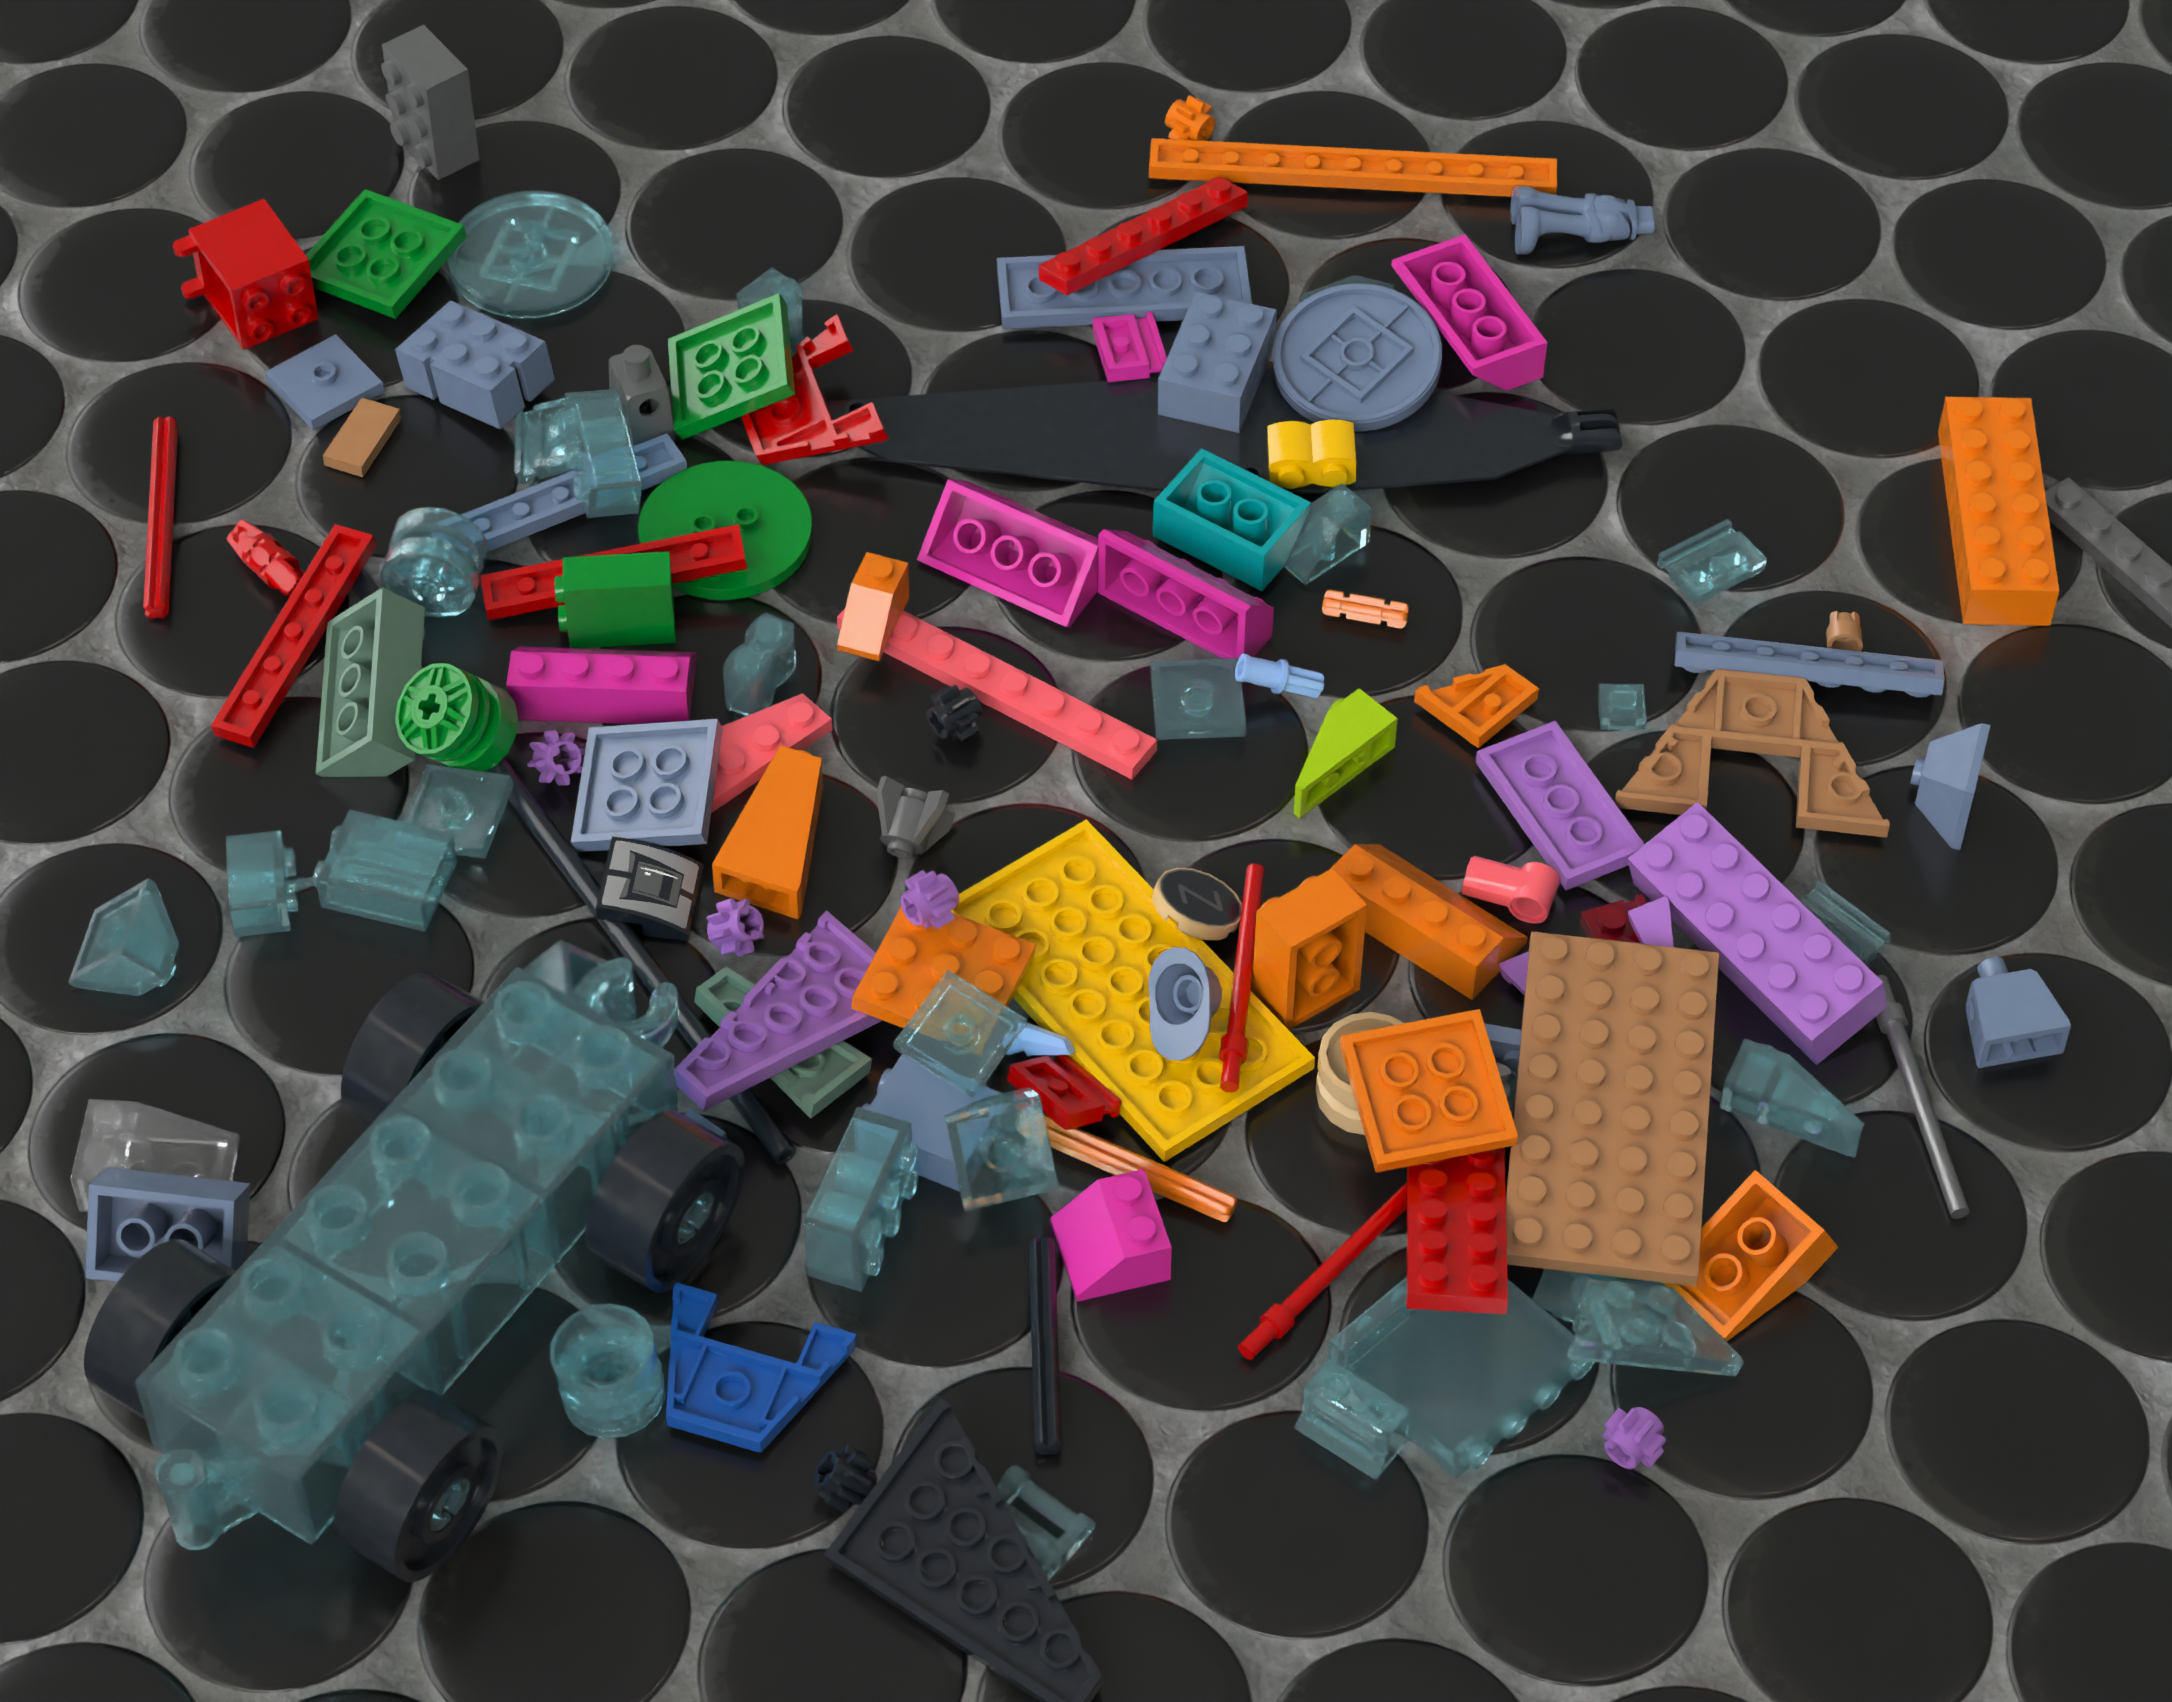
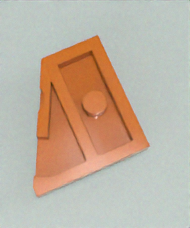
M1504 664L1485 669L1480 674H1466L1454 677L1451 686L1432 691L1428 685L1420 686L1415 690L1414 702L1479 748L1538 699L1539 688Z

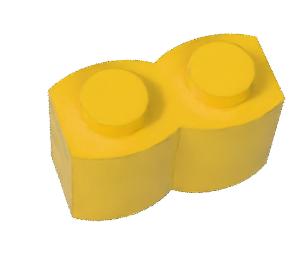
M1324 420L1310 425L1298 421H1285L1267 426L1269 480L1271 483L1281 488L1295 489L1312 483L1320 486L1340 487L1356 482L1354 423L1345 420Z

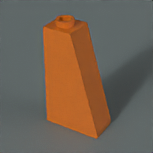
M779 746L712 863L715 893L740 901L748 899L752 905L799 920L803 911L823 792L822 758L804 750Z

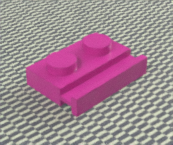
M1152 312L1146 313V318L1135 319L1134 314L1093 318L1092 332L1108 382L1150 378V373L1162 371L1167 356Z

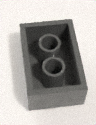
M421 25L382 44L384 63L381 64V68L388 84L389 93L386 94V101L392 112L393 123L390 124V130L395 141L400 146L405 145L413 153L417 164L423 169L427 168L438 180L478 161L479 152L468 69L425 25Z

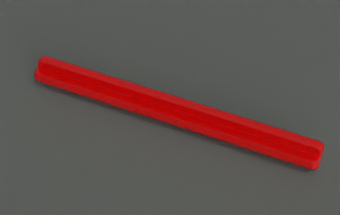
M159 416L153 422L143 600L145 615L150 619L156 617L163 619L169 613L178 438L176 420L171 416L166 418Z

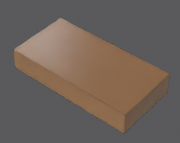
M361 398L323 454L324 465L364 477L401 421L400 409Z

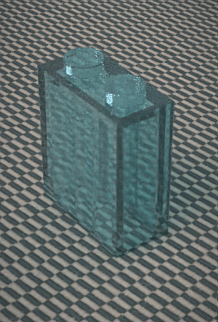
M349 810L342 826H336L332 833L330 851L325 861H319L314 871L313 885L318 888L321 908L425 932L457 864L453 833Z

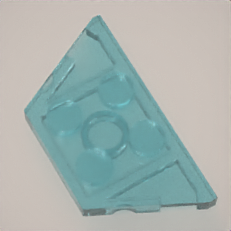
M1588 1279L1580 1292L1577 1305L1579 1312L1575 1317L1572 1329L1575 1331L1574 1340L1567 1353L1571 1360L1736 1377L1744 1364L1742 1357L1674 1288Z

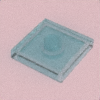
M1239 658L1150 661L1156 739L1245 737L1246 725L1242 683L1235 679V669Z
M427 764L397 837L401 847L485 859L514 786L511 776Z
M947 970L893 1042L894 1049L973 1099L1027 1026V1019Z

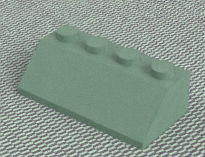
M382 587L327 622L316 763L317 775L322 777H387L415 760L416 752L408 749L398 736L395 715L397 701L405 684L417 671L423 669L421 662L422 646L425 637V607Z

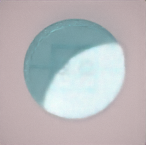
M523 191L493 198L465 215L459 224L464 225L467 238L447 260L449 274L456 289L475 306L493 314L506 317L539 318L565 312L592 297L605 283L612 269L613 244L607 224L587 204L559 193Z

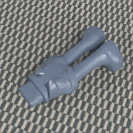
M1515 186L1512 192L1511 222L1516 224L1515 251L1519 255L1531 253L1541 235L1553 232L1582 236L1589 243L1624 240L1626 238L1635 240L1636 234L1653 235L1655 222L1652 206H1635L1634 200L1628 199L1626 204L1625 200L1615 198L1612 195L1601 196L1592 193H1586L1584 198H1573L1540 192L1529 186Z

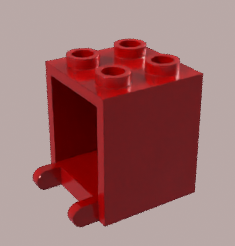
M265 199L188 229L189 236L173 243L176 256L185 257L193 254L197 272L196 278L182 284L183 296L191 299L204 294L243 350L319 319L309 259Z

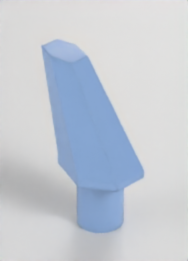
M1030 1023L1017 1026L1018 1033L1002 1039V1047L1007 1055L1025 1051L1028 1057L1032 1055H1072L1075 1053L1074 1047L1067 1037Z

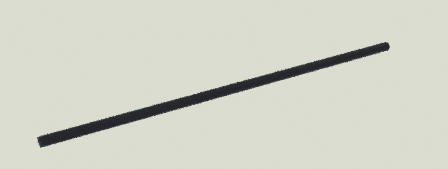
M363 568L352 589L362 601L379 590V587L365 568ZM422 646L421 665L425 668L435 663ZM504 757L495 767L487 770V772L596 918V905L601 886ZM597 919L690 1047L694 1050L704 1038H710L712 1035L631 926L626 922ZM751 1088L729 1098L777 1164H784L794 1157L796 1148Z

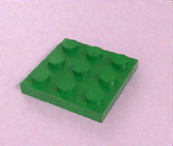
M365 189L306 254L309 259L313 288L396 319L467 238V234L462 224Z
M780 293L668 339L674 431L681 440L795 395L787 302Z

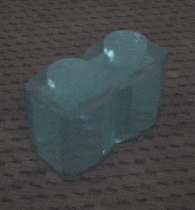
M768 613L759 616L752 622L746 632L745 643L730 653L723 667L727 709L748 716L771 705L775 695V688L787 681L796 665L794 623Z

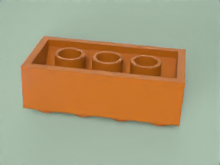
M1354 844L1330 868H1334L1367 904L1365 932L1471 1000L1500 972L1499 963L1513 958L1527 943V936L1382 845Z

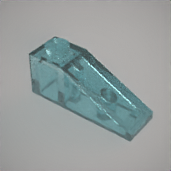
M1744 1039L1725 1080L1720 1108L1855 1158L1864 1123L1790 1055L1780 1052L1770 1045L1758 1044Z

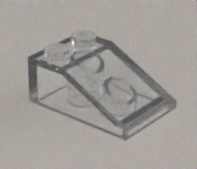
M89 1099L70 1178L79 1211L88 1212L89 1184L106 1167L232 1181L240 1143L239 1134L135 1101Z

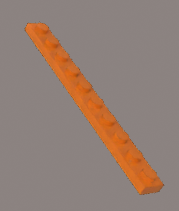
M1151 138L1149 178L1209 181L1221 177L1232 183L1512 197L1515 186H1529L1537 191L1556 195L1557 159Z

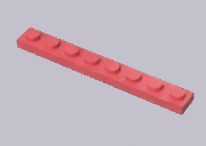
M845 609L837 616V629L841 630ZM904 610L884 650V653L950 687L957 685L959 691L963 688H968L983 704L1131 780L1134 779L1157 751V739Z

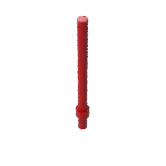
M1250 864L1246 869L1227 1032L1220 1042L1219 1058L1223 1062L1220 1088L1229 1093L1236 1092L1239 1089L1241 1066L1247 1061L1249 1041L1245 1037L1253 974L1256 911L1261 907L1265 873L1264 867L1260 864Z
M1407 1182L1281 1304H1273L1260 1317V1325L1238 1345L1240 1353L1245 1358L1252 1360L1274 1338L1281 1339L1295 1325L1294 1318L1407 1209Z

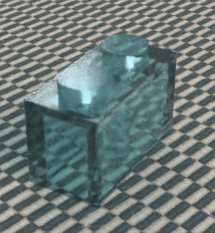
M281 830L225 836L229 910L235 937L291 931L290 912L298 911L296 885L288 884V876L296 875V864L293 848L284 847Z

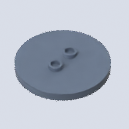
M1358 283L1334 286L1319 291L1300 302L1281 323L1276 333L1272 350L1274 377L1281 394L1289 405L1300 415L1314 423L1324 420H1345L1354 423V432L1381 429L1404 420L1416 412L1429 399L1441 374V339L1438 329L1429 314L1417 302L1403 293L1374 284Z

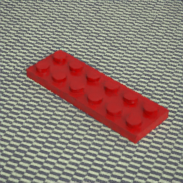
M1505 1147L1408 1166L1406 1309L1507 1314Z

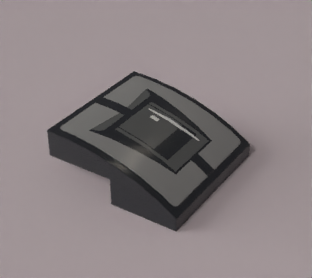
M612 836L596 905V919L642 924L643 936L689 941L704 872V864L679 852L658 845Z

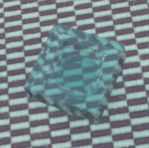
M1599 684L1597 696L1600 729L1645 730L1647 716L1644 684Z

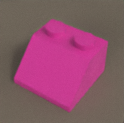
M1144 1169L1096 1180L1050 1218V1224L1077 1302L1171 1280L1172 1247Z

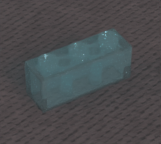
M617 389L566 393L564 411H558V430L560 437H567L568 440L565 448L567 466L569 469L575 468L576 475H574L576 500H583L587 518L639 513L642 482Z

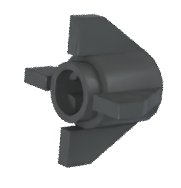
M883 776L880 779L876 792L882 830L880 840L887 846V852L902 859H912L913 855L923 854L950 831L955 814L945 809L949 793L944 790L926 793L914 788H903L904 785L888 776Z

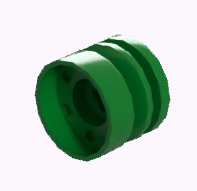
M436 663L417 671L405 684L397 701L395 722L398 736L408 749L465 774H481L495 767L508 754L516 737L518 715L515 702L505 689L451 664Z

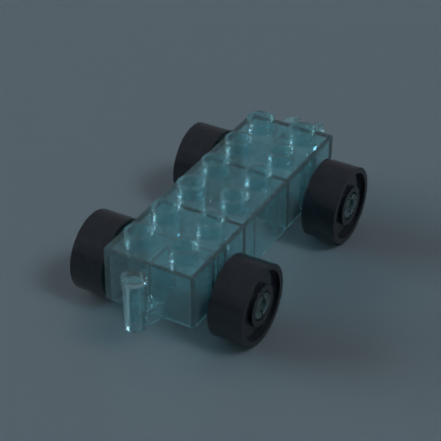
M616 958L599 964L583 977L576 986V992L571 996L519 967H516L485 1002L435 973L423 971L410 975L394 986L372 1010L359 1030L344 1066L341 1081V1100L343 1106L350 1115L370 1127L243 1265L235 1271L189 1242L177 1239L166 1241L152 1248L124 1273L107 1296L92 1325L84 1353V1372L87 1381L93 1388L146 1420L153 1446L164 1453L156 1463L155 1477L159 1489L163 1492L176 1540L182 1547L190 1550L207 1548L224 1531L257 1513H261L310 1545L316 1541L334 1520V1531L339 1541L405 1582H416L426 1578L454 1555L471 1534L491 1500L502 1471L505 1444L503 1436L498 1429L443 1397L442 1395L584 1232L587 1249L593 1257L653 1292L663 1293L673 1289L676 1282L682 1283L703 1262L720 1238L738 1201L745 1174V1158L742 1149L679 1112L674 1056L663 1049L678 1025L679 1005L675 985L664 982L656 986L650 998L646 1014L631 1022H621L610 1017L605 1008L609 1000L614 996L631 992L634 988L633 967L631 961L627 958Z

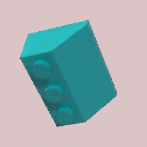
M1201 448L1154 500L1153 537L1263 591L1286 564L1311 509V502Z

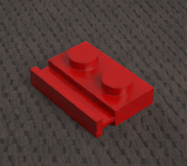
M1046 1055L1011 1064L1007 1081L1064 1130L1076 1129L1080 1126L1102 1121L1105 1114H1109L1112 1118L1119 1115L1122 1100L1069 1055H1057V1059L1053 1060Z

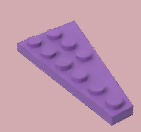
M826 910L818 919L817 926L810 934L805 932L797 941L793 952L787 958H780L744 996L743 1004L735 1012L730 1011L721 1020L720 1028L710 1038H704L675 1068L673 1084L705 1111L879 1023L882 1020L851 1009L852 996L876 952Z

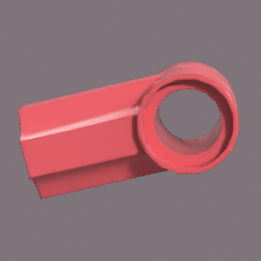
M1473 856L1466 870L1462 895L1506 906L1518 920L1537 924L1545 921L1549 914L1560 884V876L1556 870L1543 863L1530 862L1523 865L1522 868Z

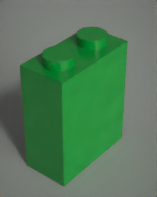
M669 552L562 557L563 576H555L554 578L556 603H565V605H558L560 632L568 631L570 648L676 643L675 607Z

